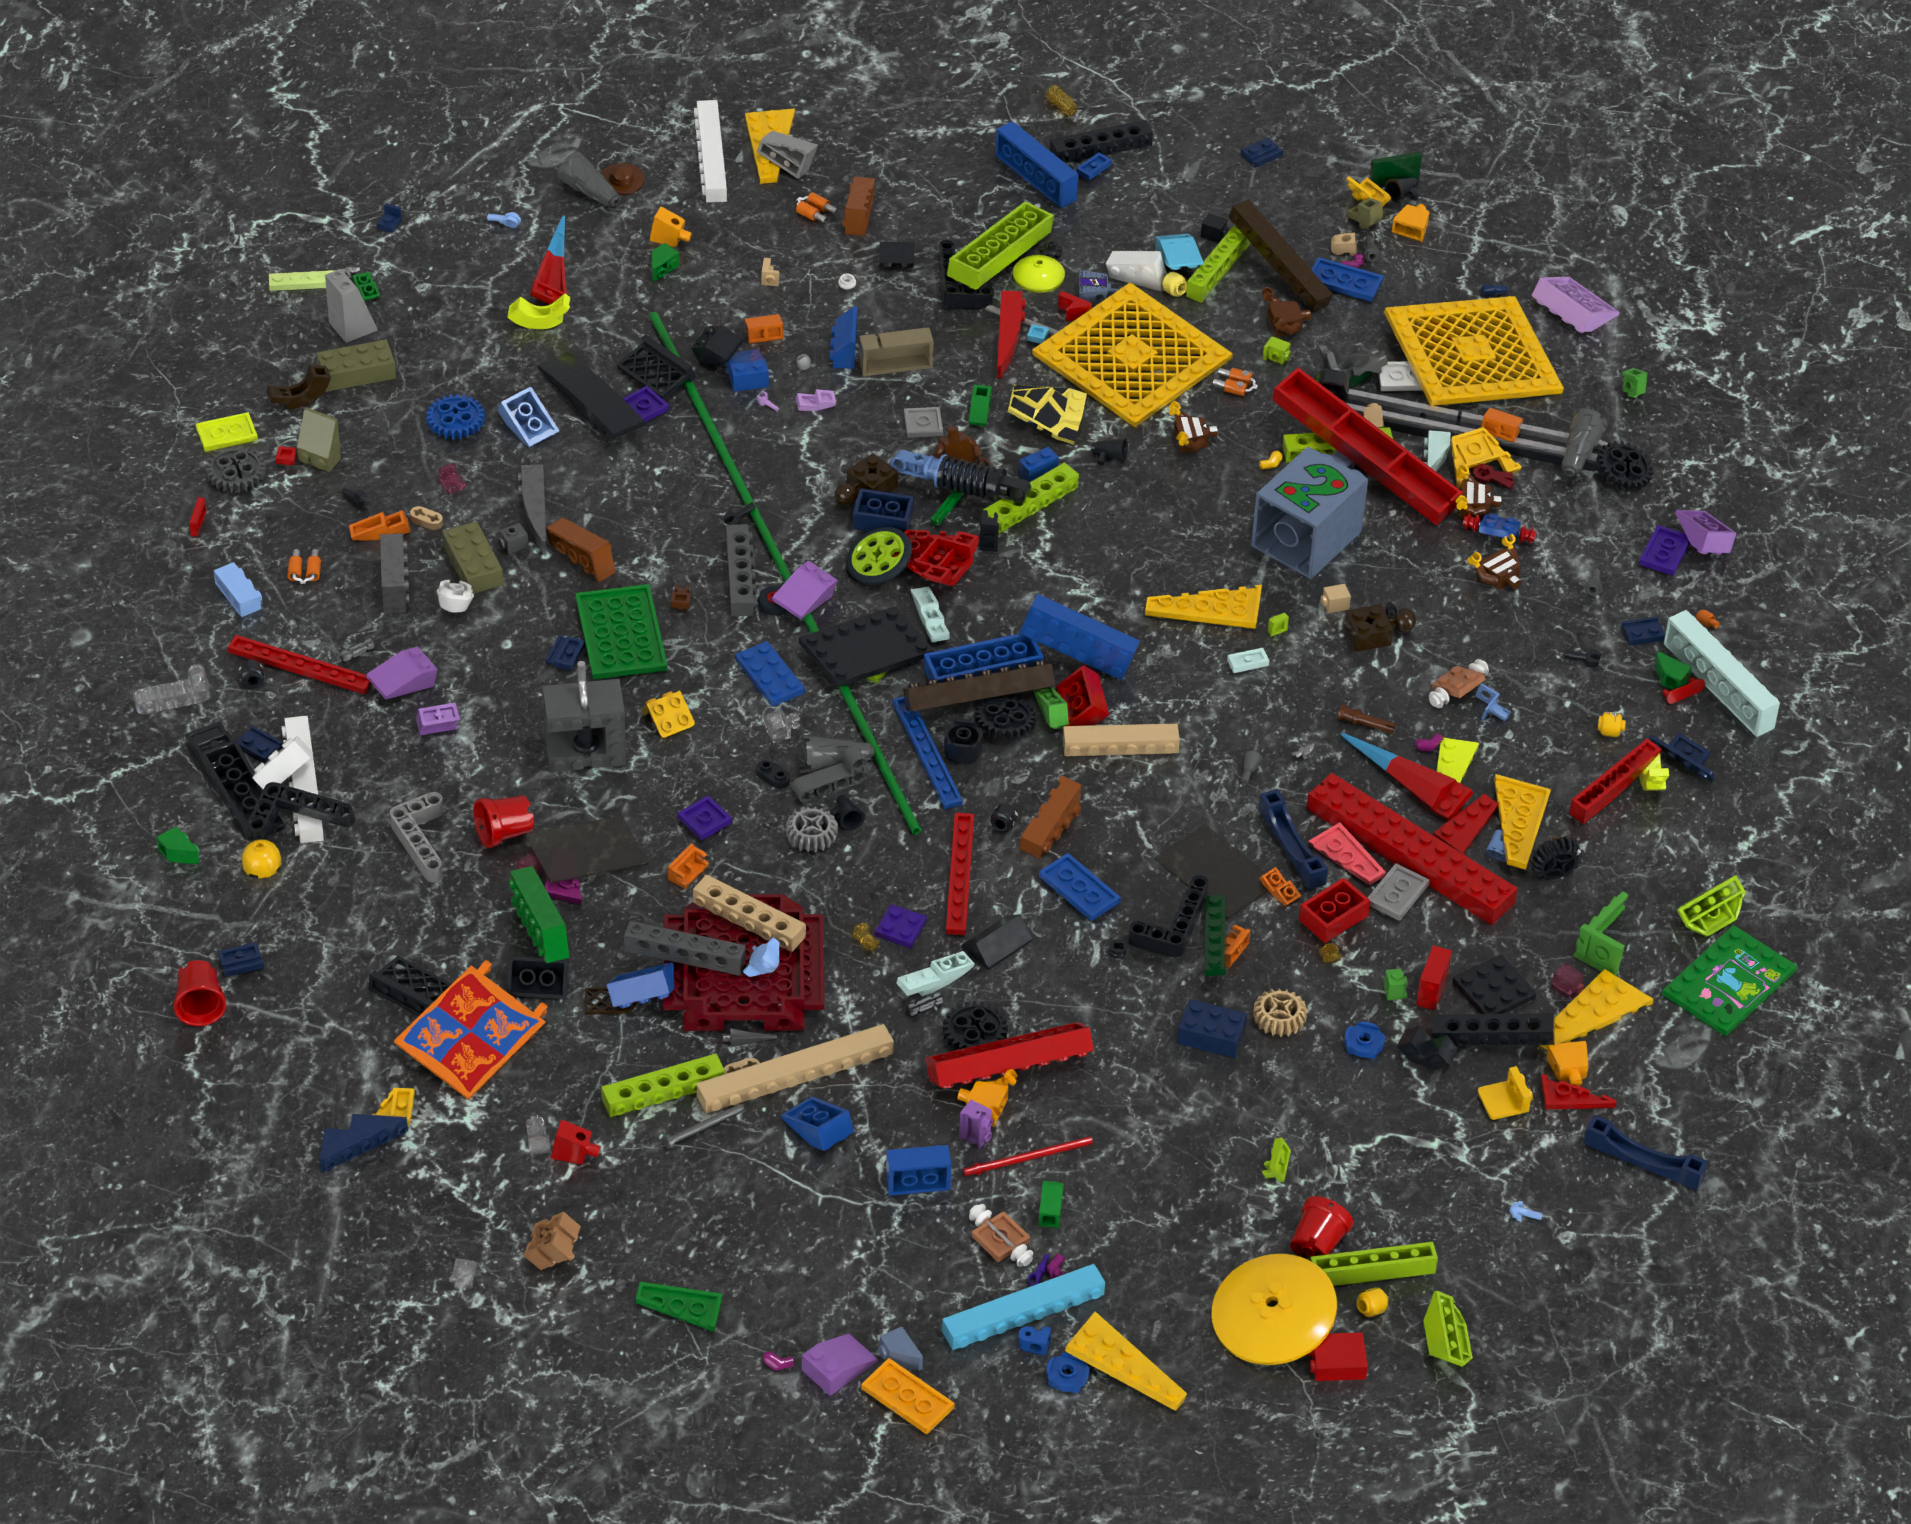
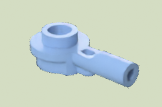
M514 212L506 213L505 216L488 214L487 220L498 221L511 228H516L521 223L520 217Z

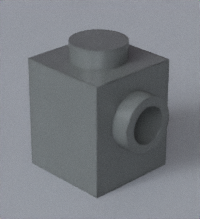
M520 523L499 530V546L508 555L528 548V534Z

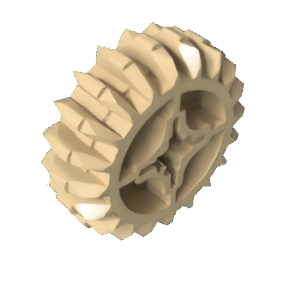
M1280 988L1277 991L1271 989L1269 993L1264 991L1262 996H1259L1257 1001H1255L1253 1016L1255 1024H1258L1259 1029H1264L1265 1034L1271 1032L1272 1036L1279 1034L1282 1037L1283 1034H1286L1289 1037L1291 1032L1296 1034L1298 1030L1302 1029L1307 1018V1008L1305 1001H1302L1301 996H1296L1295 992L1289 993L1288 989L1286 991H1281Z

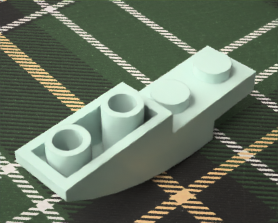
M962 951L932 961L929 968L898 977L897 985L907 996L915 993L925 996L960 978L974 967V962Z

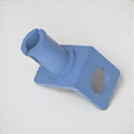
M1481 683L1475 696L1488 704L1481 719L1484 720L1488 714H1493L1506 722L1511 711L1497 704V699L1500 695L1498 692ZM1482 691H1487L1491 697H1485Z

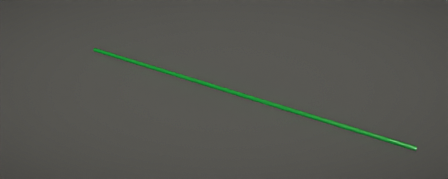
M652 312L650 318L665 348L680 358L658 313ZM686 380L684 385L745 505L747 506L751 502L754 503L693 381ZM756 507L750 512V515L784 582H786L790 578L791 573ZM811 613L803 618L810 633L820 631ZM848 685L838 687L866 743L873 746V757L912 834H919L921 828Z

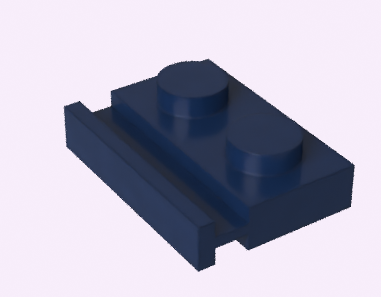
M1265 138L1241 149V155L1257 168L1283 156V150L1278 149V146L1270 138Z
M1658 617L1622 622L1621 628L1624 629L1629 646L1665 640V632L1661 623L1658 622Z
M559 634L546 658V665L554 664V667L572 671L585 647V640L570 636L562 637V634Z
M254 726L251 727L250 731H246L237 739L243 752L263 763L269 760L268 757L275 750L283 748L280 740Z
M257 942L218 951V958L225 977L264 968V962L262 961Z

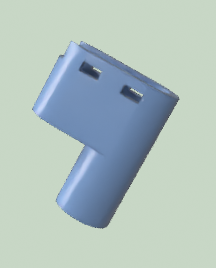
M1496 830L1485 854L1490 858L1506 862L1502 830Z

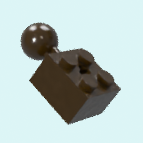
M872 453L847 470V483H842L836 488L834 493L835 499L842 506H850L856 502L860 489L890 493L898 488V471Z
M1382 604L1346 610L1344 627L1355 651L1358 652L1391 646L1393 628L1395 627L1400 632H1409L1416 624V617L1411 610L1400 609L1395 612V617L1388 618Z

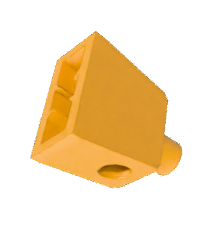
M1418 204L1416 207L1406 205L1394 217L1392 232L1423 241L1428 226L1429 211L1426 210L1423 204Z
M660 207L654 216L649 240L676 247L680 239L689 242L692 233L684 230L685 220Z
M1586 1041L1548 1045L1546 1059L1559 1081H1570L1571 1085L1580 1086L1582 1079L1587 1077L1588 1072Z

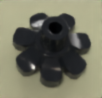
M1050 240L1044 244V247L1040 248L1041 255L1049 256L1053 259L1054 256L1055 258L1061 257L1062 247H1058L1055 241Z

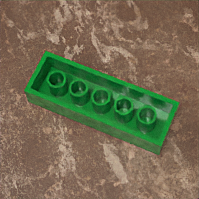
M529 866L510 871L511 879L508 880L510 890L513 891V896H510L513 908L516 907L517 915L521 917L523 927H526L528 936L532 937L533 945L537 947L539 956H543L546 964L570 958L565 923L534 867Z

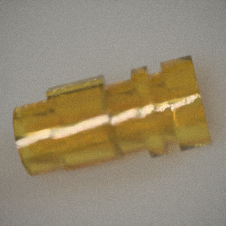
M1052 85L1046 91L1045 97L1068 116H1072L1077 112L1078 106L1074 103L1075 101L1068 94L1065 95V92L1058 85Z

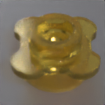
M1329 943L1319 949V953L1323 956L1325 963H1330L1334 960L1339 961L1342 957L1338 953L1339 948L1335 944Z

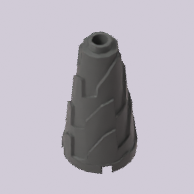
M577 151L570 154L565 159L568 163L566 165L561 164L558 170V179L605 206L615 207L619 203V194L581 152Z
M1586 408L1579 409L1578 413L1574 412L1571 418L1572 422L1566 451L1562 461V470L1565 475L1572 477L1582 470L1594 447L1597 446L1603 433H1605L1608 423L1605 417L1603 420L1599 418L1600 413Z
M801 735L798 740H803V743L797 744L798 766L804 767V769L800 770L803 774H809L810 772H816L842 763L843 753L850 746H857L867 761L874 756L873 746L866 742H854V740Z

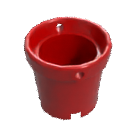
M520 795L493 800L490 798L476 799L473 808L475 828L480 841L486 848L498 846L502 841L533 831L534 816L533 812H528L527 807L531 805L527 797Z
M190 961L187 967L184 969L181 967L177 973V993L173 1003L174 1013L185 1024L197 1027L210 1025L217 1022L224 1015L227 1008L225 994L219 985L217 970L215 967L213 969L207 961Z
M1320 1196L1308 1197L1302 1206V1216L1292 1237L1290 1248L1297 1256L1302 1258L1305 1255L1311 1258L1313 1256L1332 1254L1342 1237L1346 1236L1354 1226L1353 1218L1343 1206L1333 1200Z

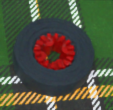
M768 586L760 592L758 603L763 612L771 615L787 612L785 608L771 600L782 586Z

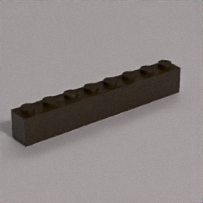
M1248 199L1233 205L1228 218L1303 301L1305 306L1312 313L1328 306L1333 295L1331 291Z
M1045 660L1035 661L1032 666H1027V663L1018 664L1015 669H1010L1009 666L998 668V672L983 670L980 671L981 675L974 676V673L962 674L963 678L956 679V676L945 677V681L938 682V679L927 680V684L920 685V682L908 684L909 687L903 688L906 711H916L1055 686L1052 663H1045Z

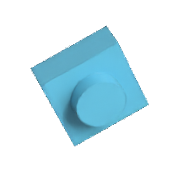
M1032 324L1027 334V341L1043 343L1047 338L1049 328Z

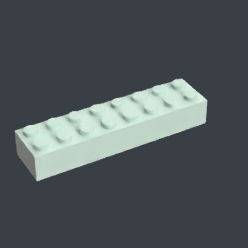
M1687 610L1668 618L1664 645L1682 663L1691 666V672L1698 679H1703L1705 686L1756 737L1773 730L1780 705L1778 699L1741 662L1737 661L1730 651L1726 650Z

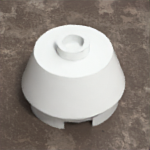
M450 580L441 581L440 587L437 589L440 607L449 612L466 611L474 597L471 585L463 581H459V584L449 583Z

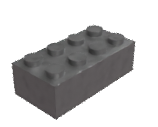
M403 533L380 534L384 613L406 612V605H410L409 593H406V591H409V580H405V578H409L408 567H405V565H408V554H404V552H407V541H403Z

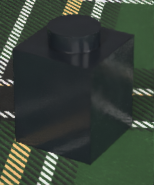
M1208 213L1202 222L1201 237L1220 243L1229 231V227H1227L1228 219Z

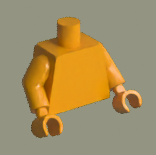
M1013 1069L1005 1072L1004 1077L997 1080L977 1081L971 1091L961 1088L957 1099L966 1102V1105L970 1100H973L991 1109V1119L993 1120L991 1126L995 1127L1008 1100V1084L1014 1086L1016 1084L1015 1078L1018 1075Z

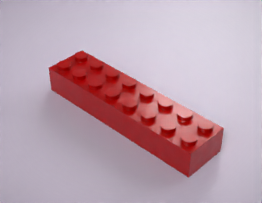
M1075 1022L925 1057L929 1081L942 1089L953 1087V1084L958 1082L968 1084L973 1082L975 1078L984 1080L992 1078V1074L999 1073V1075H1004L1010 1069H1019L1021 1071L1030 1069V1066L1038 1064V1066L1048 1065L1050 1061L1056 1059L1057 1061H1066L1069 1059V1056L1073 1055L1083 1057L1088 1055V1052L1094 1051L1090 1027L1080 1022Z

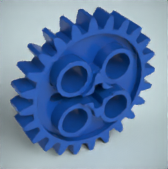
M450 394L449 398L443 396V400L437 398L436 403H431V407H428V412H426V419L429 429H432L433 433L438 432L439 437L445 435V439L451 436L452 440H454L456 436L462 439L464 435L469 438V433L475 435V430L480 431V427L484 426L485 410L478 400L473 401V397L467 399L466 395L460 397L457 394L456 397H453Z

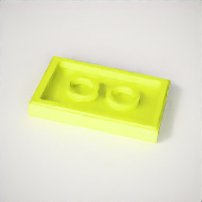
M249 412L196 423V429L205 452L258 441V435Z

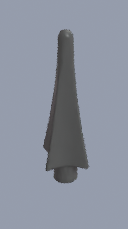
M730 1028V1034H722V1042H730V1048L753 1042L777 1039L775 1034L754 1033Z

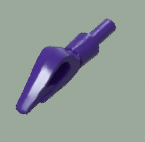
M1048 1254L1044 1255L1042 1262L1038 1264L1036 1272L1029 1274L1027 1281L1030 1287L1040 1283L1047 1269Z

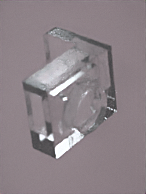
M456 1258L452 1276L449 1278L454 1288L466 1290V1287H473L477 1262Z

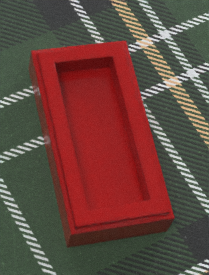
M198 497L189 522L191 536H197L206 514L205 498Z

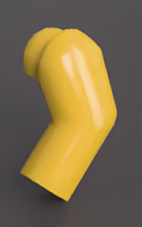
M1274 451L1269 460L1259 461L1260 469L1278 467L1282 460V453Z

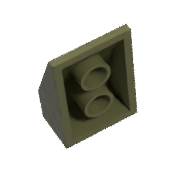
M307 407L304 409L297 445L299 461L327 472L334 468L341 459L338 419Z

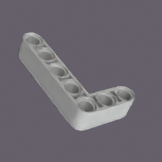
M437 792L422 795L394 806L390 810L392 830L424 878L433 883L440 881L442 878V862L418 825L443 814V798Z

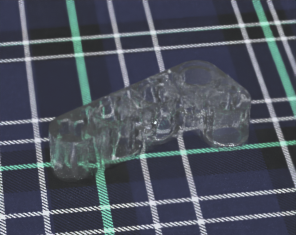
M194 664L189 667L187 680L142 688L133 693V700L139 714H148L207 701L210 697L207 675L204 666L200 664Z

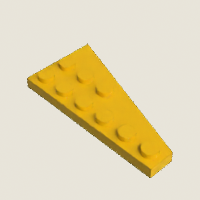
M795 109L745 113V121L760 184L776 183L781 170L779 166L757 153L760 141L771 131L789 136L793 117L795 116Z
M1255 585V588L1246 589V586L1239 587V590L1231 591L1227 588L1199 591L1195 595L1181 593V596L1177 597L1170 595L1147 597L1145 615L1256 629L1262 585Z
M1495 774L1494 782L1507 865L1526 870L1551 789Z
M1604 969L1555 1017V1044L1570 1043L1571 1040L1579 1036L1582 1038L1594 1029L1597 1031L1620 1020L1623 1015L1637 1012L1638 1008L1642 1006L1652 1005L1653 998ZM1540 1045L1544 1049L1548 1050V1045Z
M1096 1312L1092 1314L1066 1346L1065 1351L1175 1411L1186 1398L1187 1393Z

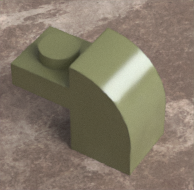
M1368 198L1349 209L1347 217L1359 222L1361 229H1367L1382 219V202Z

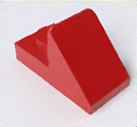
M1064 291L1058 294V308L1066 311L1067 322L1075 321L1092 309V303Z

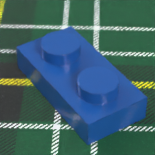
M1098 152L1078 166L1076 172L1089 181L1111 166L1112 160Z

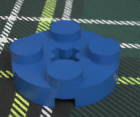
M1358 1022L1356 1026L1352 1027L1351 1025L1345 1032L1344 1043L1346 1051L1358 1057L1374 1059L1384 1048L1385 1035L1373 1023ZM1363 1038H1367V1042L1361 1040H1363Z
M1067 1352L1061 1353V1356L1056 1358L1054 1356L1047 1364L1046 1376L1050 1387L1060 1391L1077 1393L1088 1381V1364L1086 1365L1084 1361ZM1067 1369L1071 1370L1072 1374L1067 1375L1063 1372H1066Z

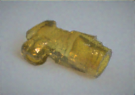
M864 922L860 925L857 924L853 930V938H857L865 949L872 951L877 949L879 941L868 932L870 930L868 924Z

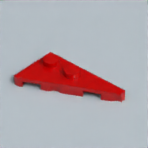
M1541 1074L1540 1081L1545 1110L1616 1108V1100L1609 1096L1602 1095V1097L1590 1094V1090L1570 1085L1562 1080L1558 1083L1547 1079L1548 1075Z

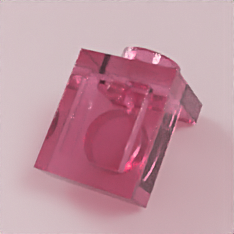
M454 462L438 469L439 482L449 494L466 488L465 482L457 473V466Z
M529 853L523 860L518 859L516 862L517 869L533 866L538 875L546 865L545 859Z

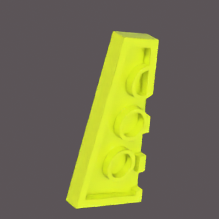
M1443 738L1440 743L1437 772L1454 778L1461 784L1479 743Z

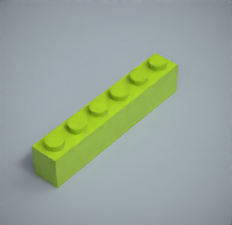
M1426 1242L1313 1256L1310 1261L1327 1274L1333 1286L1434 1274L1436 1273L1438 1257L1434 1243Z

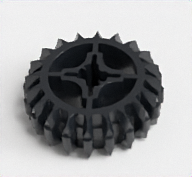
M1558 836L1555 839L1552 837L1549 841L1545 840L1543 844H1538L1539 848L1534 849V853L1530 855L1531 859L1529 860L1533 873L1540 880L1544 878L1547 881L1550 879L1555 880L1564 876L1567 877V874L1573 873V869L1578 868V864L1581 863L1582 852L1578 843L1573 838Z

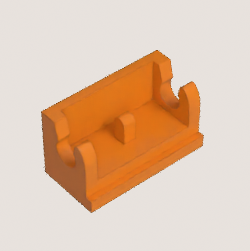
M779 314L745 319V326L747 328L745 332L749 344L784 339L783 322Z
M1489 408L1483 416L1481 428L1484 427L1492 436L1515 442L1520 433L1519 428L1523 423V418Z
M691 843L668 866V880L686 889L709 866V862L701 858H705L707 854Z
M1238 925L1232 926L1231 929L1239 934L1230 931L1226 938V967L1230 968L1248 946L1251 930H1246Z

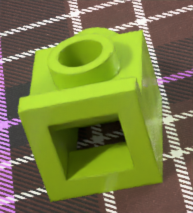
M1271 336L1264 346L1263 360L1269 359L1280 364L1289 361L1292 351H1290L1291 343Z

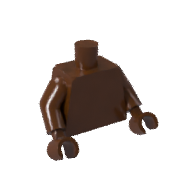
M1265 287L1262 291L1263 300H1269L1267 316L1276 337L1287 334L1293 335L1301 331L1303 321L1311 319L1310 310H1300L1297 302L1280 300L1273 295L1274 292L1269 287Z
M957 426L948 427V435L938 439V445L932 455L940 459L942 455L946 454L949 457L957 458V460L970 461V463L975 462V459H977V465L981 464L982 461L985 462L986 466L990 465L987 459L982 458L983 454L978 444L971 436L959 431Z

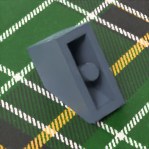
M903 1327L880 1336L878 1351L883 1358H890L904 1368L917 1371L923 1369V1356Z

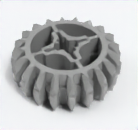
M807 806L805 810L800 808L798 812L794 811L786 823V836L789 843H792L794 848L799 847L800 851L804 849L807 852L814 850L815 853L818 849L824 851L825 847L830 848L831 843L835 842L838 835V824L834 816L830 814V811L825 812L823 808L818 810L816 806L813 809Z

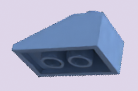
M532 387L502 401L497 409L506 425L528 448L559 433V429Z

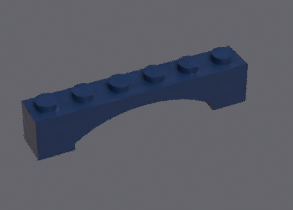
M1275 789L1261 793L1259 811L1308 890L1326 885L1328 868L1320 855L1315 856L1302 841L1290 818L1286 801L1279 790Z
M1594 1115L1586 1129L1585 1145L1689 1188L1698 1190L1705 1177L1708 1165L1707 1160L1692 1154L1676 1156L1645 1147L1624 1135L1613 1125V1122Z

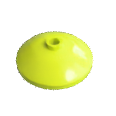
M1031 255L1019 260L1015 264L1013 279L1018 286L1027 291L1044 293L1061 286L1065 279V270L1057 260L1049 256Z

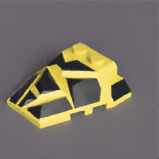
M1014 384L1008 412L1025 422L1032 421L1038 424L1037 429L1041 431L1045 428L1052 432L1051 437L1074 445L1087 393L1070 388Z

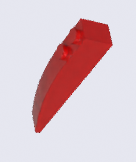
M1001 291L997 378L999 379L1003 376L1014 356L1019 341L1021 322H1025V311H1022V309H1025L1026 299H1022V291Z
M1648 738L1576 795L1571 800L1569 814L1584 825L1621 794L1649 766L1662 749Z

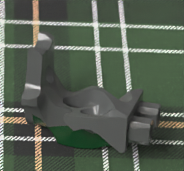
M1318 345L1322 362L1320 363L1321 369H1334L1345 372L1349 379L1350 387L1364 381L1371 372L1382 373L1381 367L1388 365L1385 354H1380L1376 348L1368 350L1364 346L1361 347L1357 354H1351L1341 359L1342 361L1337 365L1334 353L1329 351L1325 345Z

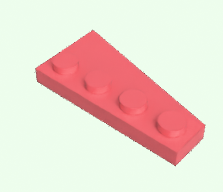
M1340 822L1308 841L1311 848L1369 886L1386 876L1383 868Z

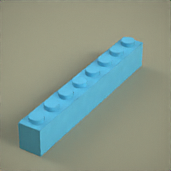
M1095 1264L943 1318L942 1333L952 1350L964 1348L971 1343L983 1341L990 1336L1002 1334L1009 1329L1021 1327L1028 1322L1040 1320L1050 1314L1059 1313L1064 1309L1078 1306L1091 1299H1097L1104 1295L1105 1281Z

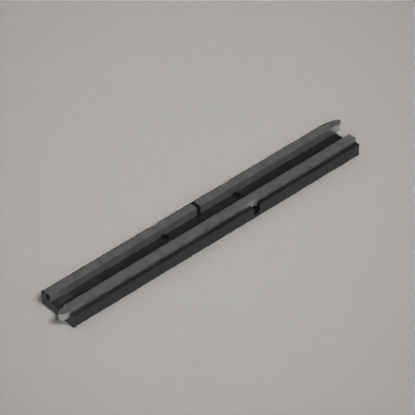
M1349 389L1346 403L1363 417V407H1367V404L1377 403L1378 406L1381 405L1384 428L1390 427L1392 431L1428 438L1430 430L1451 432V440L1453 436L1481 428L1483 420L1482 415ZM1522 424L1515 442L1493 436L1499 442V446L1510 455L1562 465L1569 433ZM1599 440L1589 459L1586 460L1582 468L1583 470L1595 471L1597 454L1604 444H1608L1607 442Z

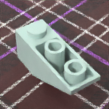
M1429 430L1428 438H1424V448H1427V450H1424L1423 461H1427L1424 463L1434 471H1437L1448 459L1451 432Z

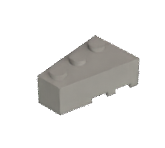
M771 131L761 139L757 153L799 179L809 171L818 145Z

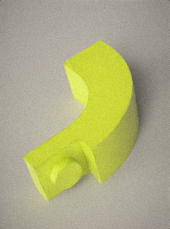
M563 294L548 306H536L519 297L509 306L507 318L529 329L552 328L563 322V316L570 308V297L567 294Z
M1660 753L1639 775L1641 786L1645 791L1666 789L1669 769L1661 768Z

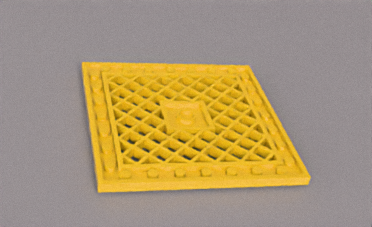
M1131 282L1032 349V355L1133 427L1141 424L1233 357V353ZM1114 318H1123L1124 320H1114ZM1127 318H1136V320H1127ZM1102 326H1111V328H1102ZM1127 326H1136V329H1127ZM1139 326L1149 327V329H1139ZM1152 327H1160L1161 329H1152ZM1090 335H1099V337H1090ZM1102 335H1112V337H1102ZM1115 335H1124V337H1115ZM1140 336H1149V338H1140ZM1152 336H1161V338H1152ZM1165 336H1174V338H1165ZM1077 343H1087V345H1077ZM1102 344H1112V346H1102ZM1152 345H1162V347H1153ZM1165 345H1174V347H1165ZM1177 345H1187V347H1177ZM1065 352H1075V354H1065ZM1078 352H1087V354H1078ZM1090 352H1100V354H1090ZM1165 354H1175V356H1165ZM1178 354H1187V356H1178ZM1190 354H1200V356H1190ZM1078 361H1087V363H1078ZM1090 361H1100V363H1090ZM1103 361H1112V363H1103ZM1153 362H1163V364H1153ZM1178 363H1188V365H1178ZM1091 370H1100V372H1091ZM1103 370H1113V372H1103ZM1116 370H1125V372H1116ZM1160 370L1163 373H1154V371ZM1141 371H1150V373H1141ZM1166 371H1175V373H1166ZM1104 379H1113V381H1104ZM1116 379H1126V381H1116ZM1129 379H1136V380H1138V382H1137V381H1129ZM1141 380H1151V382H1141ZM1154 380H1163V382H1154ZM1116 388H1126V390H1116ZM1129 388H1138L1139 390H1129ZM1142 388L1151 389V391H1143ZM1129 397H1139V399H1129Z
M1515 296L1385 308L1384 314L1430 406L1563 393L1564 388Z

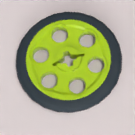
M892 527L877 528L865 533L853 543L848 552L846 560L848 573L856 581L867 585L881 584L893 579L905 569L912 555L911 541L904 532ZM889 540H894L892 544L886 545ZM877 541L876 545L869 546L871 542ZM895 552H900L897 557H892ZM861 555H866L864 559L858 560ZM889 565L887 570H881L882 567ZM867 567H872L869 572H864Z

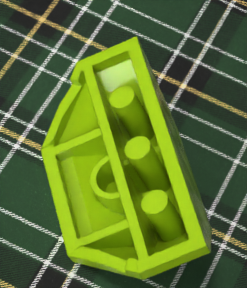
M1737 875L1691 899L1676 910L1687 928L1708 937L1737 920L1746 892Z
M1435 1291L1423 1320L1429 1355L1463 1367L1473 1358L1467 1325L1459 1309L1454 1305L1453 1297Z

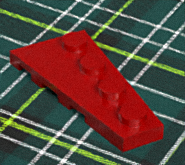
M1483 794L1433 832V836L1465 855V851L1471 847L1473 840L1476 836H1479L1484 825L1490 821L1498 810V803L1486 794Z

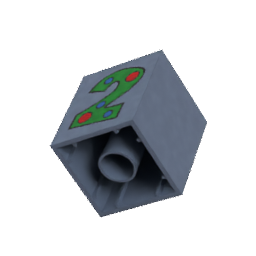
M1310 447L1305 448L1256 493L1251 546L1312 579L1362 532L1368 478L1364 477L1360 471L1349 469L1334 461L1326 453H1319Z

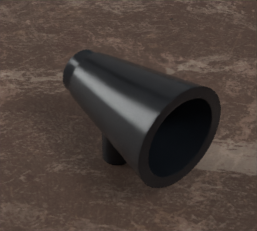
M1415 177L1389 179L1385 184V192L1391 196L1390 200L1399 201L1408 193L1414 199L1420 196L1414 189L1418 186V181Z
M1127 438L1092 442V453L1099 455L1097 463L1104 465L1106 457L1124 462L1128 453Z
M845 795L838 796L836 799L837 807L829 810L830 814L834 817L839 815L840 824L845 830L859 828L865 820L864 812Z

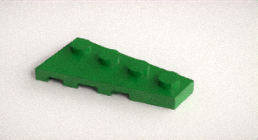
M647 1282L639 1283L636 1295L637 1304L715 1332L723 1294Z

